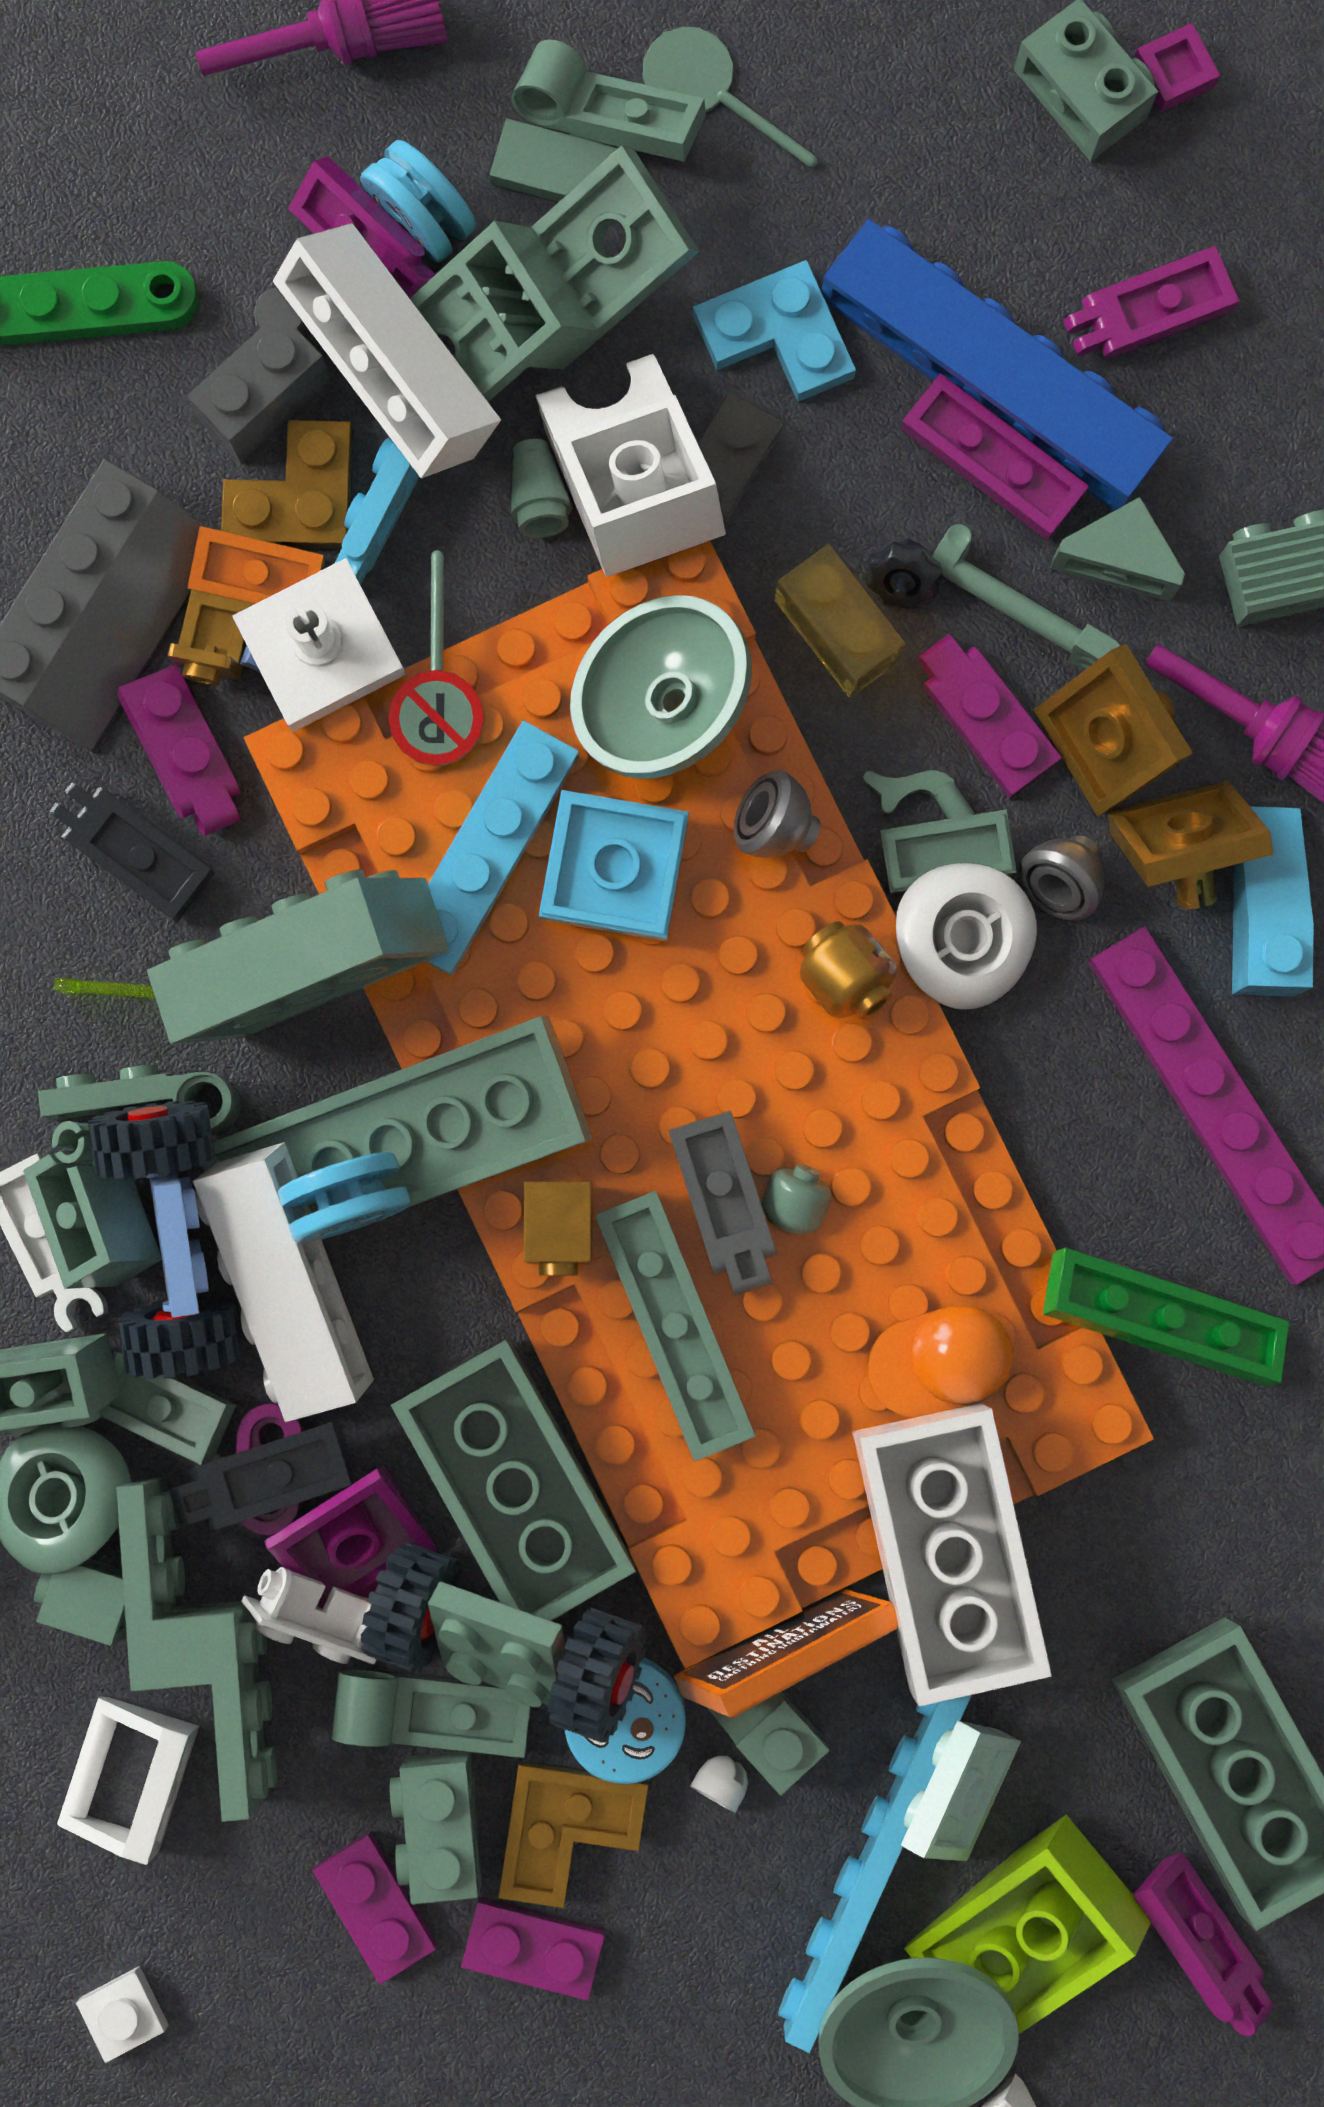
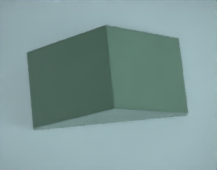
M1140 497L1062 539L1050 569L1169 602L1181 587L1185 575Z

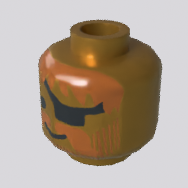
M841 921L831 923L817 932L802 948L801 955L805 959L800 967L801 981L832 1017L841 1019L857 1013L862 1020H865L879 1012L891 1000L892 994L888 987L895 978L897 966L877 939L862 924L844 926Z

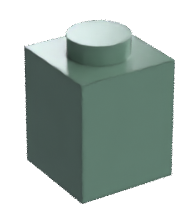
M88 1559L67 1571L41 1574L34 1595V1602L42 1604L36 1622L110 1646L124 1639L126 1634V1617L121 1568Z

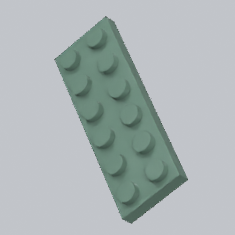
M548 1015L539 1016L213 1142L214 1159L207 1161L203 1168L206 1171L217 1162L283 1142L286 1144L298 1178L357 1157L380 1152H392L397 1157L400 1170L381 1181L385 1190L406 1187L411 1200L409 1207L588 1142L593 1140ZM317 1203L308 1205L311 1213L319 1211Z

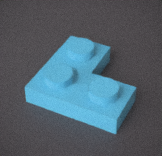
M807 260L693 306V318L716 370L774 348L797 402L850 381L855 377L856 369Z

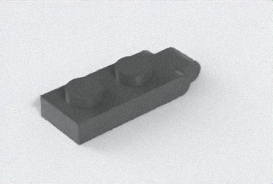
M728 1111L668 1130L714 1275L727 1272L734 1296L771 1285L772 1280L765 1259L775 1256L777 1253L732 1112Z

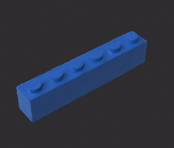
M868 218L823 277L821 293L829 307L933 382L940 373L1085 482L1089 486L1086 493L1111 511H1115L1129 502L1160 461L1173 437L1164 432L1165 427L1154 414L1139 407L1132 409L1114 396L1112 386L1104 378L1091 371L1082 373L1063 359V352L1054 342L1042 335L1031 336L1013 323L1012 315L1004 306L989 298L984 300L978 298L963 287L962 279L954 270L940 262L931 264L913 251V245L909 239L893 227L885 226L881 228Z

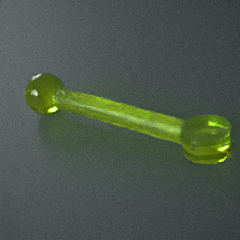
M55 978L54 980L55 992L155 998L151 985L84 981L72 978Z

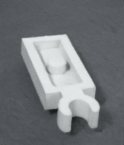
M37 1153L0 1172V1226L35 1297L42 1298L54 1291L57 1297L54 1307L55 1319L65 1332H73L79 1329L72 1316V1307L76 1301L80 1299L88 1301L96 1317L108 1314V1304L103 1294L95 1288L64 1289L23 1172L24 1169L44 1157L42 1154Z

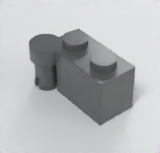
M277 287L265 291L256 301L254 313L259 330L187 395L199 421L240 464L331 382L323 356L309 342V333L306 325Z

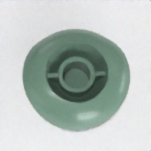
M61 1423L41 1425L40 1428L24 1433L14 1440L0 1459V1540L9 1554L26 1569L40 1574H54L67 1571L92 1557L109 1540L119 1526L116 1487L131 1483L129 1470L121 1453L101 1434L83 1426L62 1427Z

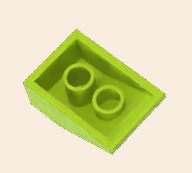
M1065 1815L1018 1848L908 1942L904 1949L911 1958H938L963 1963L993 1979L1008 1996L1013 2006L1020 2034L1135 1957L1151 1921L1128 1888L1071 1819Z

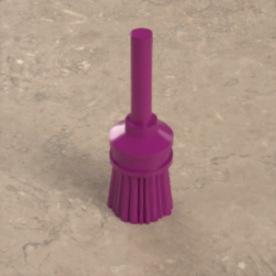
M320 0L319 9L307 12L308 20L198 50L196 51V56L202 75L207 76L311 46H316L317 52L330 49L347 66L353 64V60L368 56L371 59L376 58L379 51L446 43L449 41L438 0Z
M1157 643L1145 662V666L1244 725L1246 729L1243 734L1254 740L1253 764L1258 767L1263 765L1276 773L1275 777L1281 781L1286 776H1289L1324 804V712L1322 710L1315 711L1302 703L1303 699L1297 695L1277 706L1266 700L1259 705Z

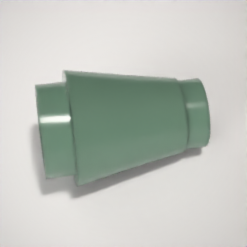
M542 439L521 441L512 448L511 520L518 524L519 532L526 537L545 538L554 536L568 527V516L572 512V504L554 458L550 453L548 442Z

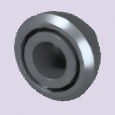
M773 770L759 777L750 786L736 812L733 828L735 843L741 852L762 858L782 856L793 849L805 852L814 844L820 831V820L812 815L810 800L804 788L794 777L783 770Z
M1081 835L1073 836L1070 839L1061 838L1046 841L1034 847L1021 860L1019 865L1021 884L1033 903L1046 913L1066 920L1088 918L1098 907L1104 891V872L1100 862L1102 853L1093 840Z

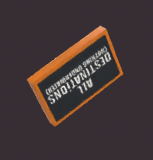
M847 1589L838 1590L802 1608L803 1612L674 1675L675 1681L682 1697L727 1717L734 1718L898 1628V1621L892 1602Z

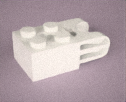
M654 354L626 363L631 376L630 388L628 393L618 403L601 409L582 407L570 398L563 386L535 395L549 443L605 577L726 535L716 483L676 395L672 394Z

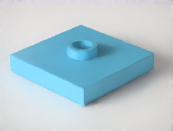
M561 790L539 919L667 942L689 812Z

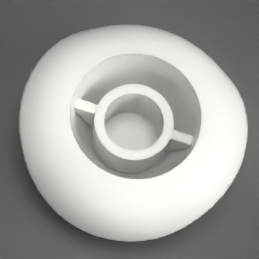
M956 863L941 866L925 873L907 889L897 910L896 936L905 968L923 992L935 1001L951 1008L975 1009L986 1006L1001 998L1018 982L1030 961L1035 947L1037 922L1027 895L1008 875L984 865Z

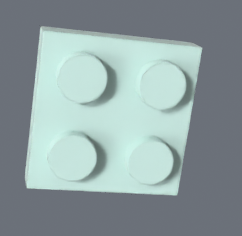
M957 1720L954 1729L947 1730L936 1745L932 1757V1764L936 1769L926 1791H920L913 1798L907 1809L904 1826L908 1830L901 1845L923 1858L967 1861L1021 1741L999 1729Z

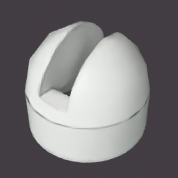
M716 1756L704 1763L697 1772L690 1787L724 1808L736 1813L747 1790V1772L739 1762H734L731 1757Z

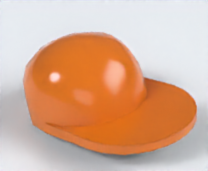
M969 1305L941 1308L895 1323L877 1338L868 1359L869 1382L874 1394L886 1408L907 1418H916L979 1403L997 1393L1009 1378L1014 1360L1012 1342L1003 1324L986 1310Z

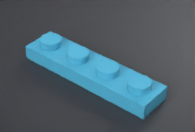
M524 720L428 883L450 952L426 963L453 977L580 757L579 751Z

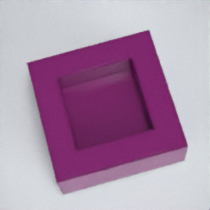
M1193 23L1137 48L1134 58L1139 59L1147 66L1153 76L1155 88L1158 90L1155 102L1160 112L1216 87L1220 78V74Z

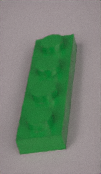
M1066 1247L1053 1252L1043 1315L1266 1387L1281 1383L1289 1321Z

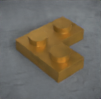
M288 420L286 481L223 479L221 531L297 549L342 550V542L348 531V528L344 527V521L350 507L353 441L351 423L342 421Z
M520 1761L499 1898L564 1908L573 1842L639 1851L648 1780L633 1784H617L602 1780L588 1771Z

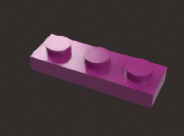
M941 373L902 420L900 429L1047 541L1078 504L1089 487L1085 482Z

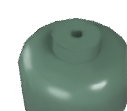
M797 1164L795 1169L781 1168L774 1171L761 1201L767 1220L773 1225L795 1234H806L819 1229L832 1197L831 1189L825 1182L819 1179L821 1173L804 1164Z

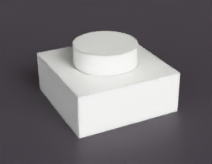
M140 1966L83 1995L76 2002L105 2063L163 2033L169 2026Z

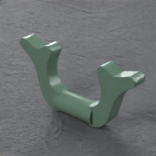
M928 770L906 777L889 778L872 771H867L863 776L864 784L881 796V810L885 815H891L903 799L917 792L928 793L935 798L948 819L975 815L957 787L955 780L946 773Z

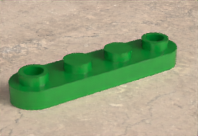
M169 261L0 276V346L178 329L189 323L195 316L199 307V293L190 273L181 265ZM162 284L174 286L173 293L167 298H157L154 296L156 289Z

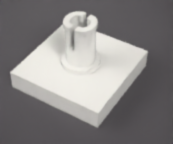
M346 558L232 616L292 733L406 675Z

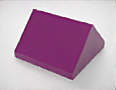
M387 1464L374 1470L264 1541L268 1551L282 1567L320 1581L326 1586L317 1604V1607L322 1609L333 1586L361 1597H366L371 1591H375L378 1587L376 1578L380 1570L386 1571V1560L391 1553L396 1554V1549L400 1544L405 1545L406 1542L435 1552L438 1550L433 1538Z

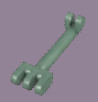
M955 524L951 526L932 555L933 559L941 563V576L1071 653L1069 663L1083 671L1107 652L1120 646L1116 640L1088 623L1082 631L964 560L969 553L971 532L965 525Z

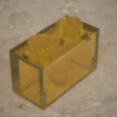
M829 543L778 580L775 602L849 698L899 662L906 643Z

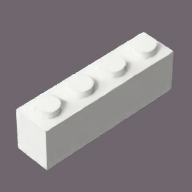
M353 223L297 238L273 279V283L419 477L424 478L474 459L501 421L500 417Z
M283 1142L217 1162L197 1177L193 1183L196 1188L195 1198L198 1214L205 1224L210 1225L219 1248L217 1259L221 1275L229 1285H233L242 1308L240 1320L244 1335L251 1344L256 1345L264 1366L263 1381L267 1395L273 1403H278L284 1421L289 1422L356 1403L374 1379L322 1240L296 1243L292 1239L289 1225L311 1214L308 1205L282 1208L278 1195L279 1189L298 1178L286 1144Z

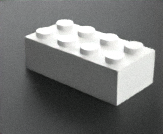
M982 1403L853 1431L888 1595L896 1611L898 1621L896 1631L909 1690L918 1706L1052 1677L992 1409Z

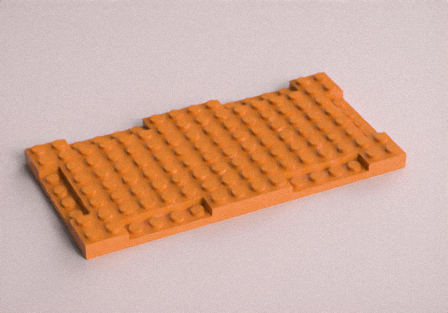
M711 541L609 577H605L603 570L600 569L587 575V583L443 650V671L455 673L471 684L481 699L485 718L480 739L469 754L455 763L441 766L418 763L401 751L391 735L388 716L392 698L404 682L418 673L431 671V656L405 668L406 675L293 733L283 718L243 737L318 894L327 891L326 880L353 870H363L365 877L385 871L397 870L399 878H426L427 883H429L523 720L579 751L580 757L561 790L689 812L667 942L539 919L561 795L560 790L453 977L424 962L364 987V991L401 1069L539 1016L549 1015L593 1140L458 1189V1192L628 1545L629 1553L684 1669L803 1612L802 1608L883 1569L853 1431L911 1419L898 1415L886 1408L874 1394L868 1377V1359L873 1344L887 1328L895 1323L945 1307L969 1305L988 1311L1003 1324L1012 1342L1014 1360L1010 1375L997 1393L979 1403L992 1409L1013 1505L1030 1496L1044 1494L1154 1440L1103 1335L1043 1315L1052 1254L1057 1250L978 1092L980 1086L939 1003L919 988L905 968L897 942L896 916L868 859H863L755 640L756 632ZM675 595L691 596L717 605L730 616L744 634L752 661V678L748 698L742 713L729 734L704 758L690 767L667 776L646 779L631 778L619 775L603 767L583 748L577 738L571 719L570 701L572 685L580 662L597 636L616 618L631 608L652 599ZM773 770H783L794 777L804 788L810 800L811 813L820 820L818 837L814 844L805 852L793 849L785 855L772 858L754 857L745 854L737 848L733 831L739 804L747 790L759 777ZM837 921H841L844 926L862 924L872 933L897 966L895 978L888 987L892 994L891 1000L879 1012L865 1020H862L857 1013L841 1019L832 1017L824 1010L800 978V967L805 959L801 955L802 948L817 932ZM728 1111L732 1112L760 1202L763 1199L773 1172L781 1168L795 1169L797 1164H804L818 1170L821 1173L819 1179L825 1182L832 1192L831 1201L822 1224L816 1231L806 1234L788 1232L770 1223L765 1215L777 1255L765 1259L772 1284L734 1296L726 1271L716 1275L713 1273L668 1130ZM524 1182L592 1183V1263H578V1276H539V1263L524 1262ZM653 1191L657 1192L756 1436L695 1462L595 1217L596 1214Z

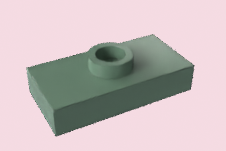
M117 1353L114 1365L121 1396L100 1410L101 1417L197 1464L203 1465L212 1462L236 1404L177 1376L176 1378L164 1379V1375L154 1379H144V1375L137 1378L132 1377L130 1373L126 1374L123 1354Z

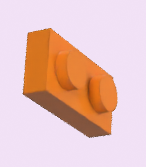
M200 526L187 588L256 604L323 570L326 555Z

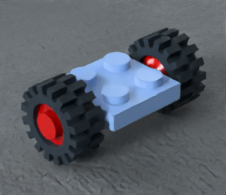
M174 1101L163 1105L153 1103L146 1104V1107L137 1108L133 1106L123 1108L124 1111H111L103 1116L92 1118V1120L88 1121L96 1175H101V1178L114 1177V1179H125L130 1176L150 1178L164 1280L168 1301L153 1302L150 1307H136L134 1312H125L121 1315L122 1318H118L126 1374L130 1373V1376L136 1378L144 1375V1379H154L160 1375H164V1379L176 1378L177 1374L187 1373V1376L199 1374V1370L202 1369L212 1371L220 1368L219 1364L229 1365L235 1362V1358H240L243 1352L236 1302L230 1297L224 1299V1296L215 1295L207 1299V1295H196V1293L209 1291L204 1255L201 1252L199 1239L188 1241L187 1229L199 1228L197 1204L190 1176L178 1178L176 1171L191 1169V1166H201L207 1164V1161L214 1159L215 1153L208 1105L203 1102L196 1103V1101H186L180 1104L179 1101Z

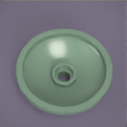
M675 595L652 599L620 615L597 636L580 662L572 685L570 701L571 719L577 738L583 748L608 770L622 776L642 779L657 778L679 772L704 758L729 734L742 713L748 698L752 678V661L744 634L730 616L717 605L691 596Z
M938 1958L898 1960L876 1967L856 1978L843 1988L830 2003L822 2018L818 2034L819 2056L824 2075L836 2093L854 2107H969L983 2099L1001 2083L1014 2062L1019 2044V2032L1014 2009L1002 1988L993 1979L973 1967Z

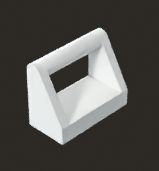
M99 1696L57 1824L120 1857L147 1865L160 1850L199 1726L110 1697ZM117 1722L159 1740L131 1829L87 1815Z

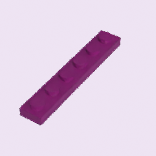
M1142 927L1088 961L1091 969L1290 1285H1297L1324 1268V1208L1146 927Z

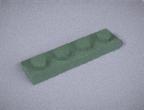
M653 1191L596 1214V1220L694 1462L756 1437L657 1192Z

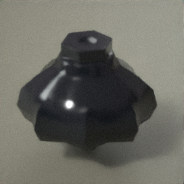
M909 538L901 542L893 541L886 549L873 553L869 557L870 574L866 585L868 589L880 595L886 606L902 605L914 609L922 601L935 598L939 594L938 578L942 572L941 563L929 556L923 545Z

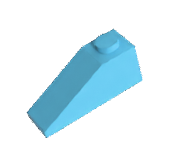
M1250 806L1271 831L1273 855L1234 865L1232 995L1295 997L1313 988L1314 923L1300 808Z

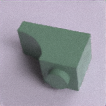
M783 1691L734 1718L707 1708L734 1741L736 1747L780 1796L830 1751L825 1738Z

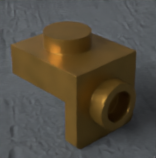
M191 589L179 644L171 643L168 657L179 668H183L182 676L184 678L214 686H219L221 677L240 681L243 669L240 661L247 644L232 616L254 605L253 603Z

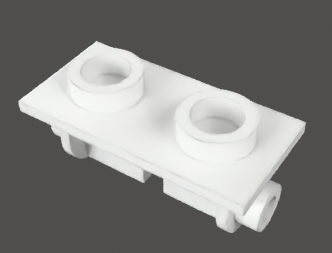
M284 1567L279 1568L276 1572L268 1569L263 1573L258 1584V1594L263 1596L261 1601L244 1595L242 1603L256 1619V1629L263 1635L285 1644H291L294 1637L314 1643L312 1647L316 1652L338 1663L348 1664L351 1657L371 1664L375 1663L376 1659L364 1654L362 1650L364 1643H361V1633L367 1627L362 1625L363 1616L371 1607V1604L367 1603L368 1598L333 1586L322 1609L317 1607V1604L326 1586L320 1581L295 1573Z

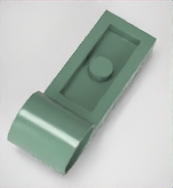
M544 40L537 44L512 93V103L516 111L534 125L570 133L572 136L618 147L624 145L634 148L635 151L685 162L706 117L705 99L703 97L587 72L581 55L571 46L557 40Z
M140 1065L119 1070L120 1080L99 1083L95 1082V1074L62 1076L56 1078V1089L38 1091L41 1117L53 1121L104 1115L111 1111H124L123 1108L133 1106L140 1108L146 1107V1104L153 1103L163 1105L167 1102L179 1101L180 1104L186 1101H193L201 1089L209 1086L217 1087L223 1099L221 1110L215 1117L210 1119L212 1134H218L231 1128L237 1121L241 1111V1099L238 1091L223 1078L209 1072H195L173 1076L167 1073L159 1074L158 1065Z
M341 1670L338 1677L331 1739L336 1742L357 1746L380 1747L393 1743L524 1758L531 1707L514 1700L508 1695L506 1690L488 1683L481 1682L479 1685H471L455 1679L369 1670Z

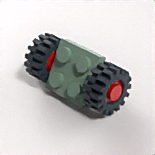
M406 1542L405 1545L400 1544L396 1549V1554H390L386 1560V1571L380 1570L376 1578L378 1583L376 1591L370 1592L367 1603L371 1604L370 1610L364 1613L362 1625L367 1626L361 1633V1643H364L362 1647L364 1654L409 1672L420 1673L423 1670V1666L428 1667L432 1662L433 1652L438 1653L440 1651L443 1667L452 1676L464 1683L479 1685L481 1682L488 1683L506 1690L508 1695L514 1700L530 1707H539L541 1704H545L548 1706V1712L551 1713L549 1717L550 1723L600 1743H606L609 1741L610 1735H614L617 1731L618 1720H623L627 1712L626 1704L628 1700H632L635 1693L633 1689L635 1680H638L642 1668L639 1667V1664L645 1657L646 1648L643 1646L647 1640L644 1626L591 1608V1611L587 1610L583 1614L582 1621L578 1620L574 1627L573 1639L568 1638L565 1645L562 1625L461 1589L462 1582L458 1581L462 1574V1570L458 1566L459 1561L457 1559Z

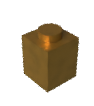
M524 1182V1262L539 1263V1276H578V1263H592L591 1182Z

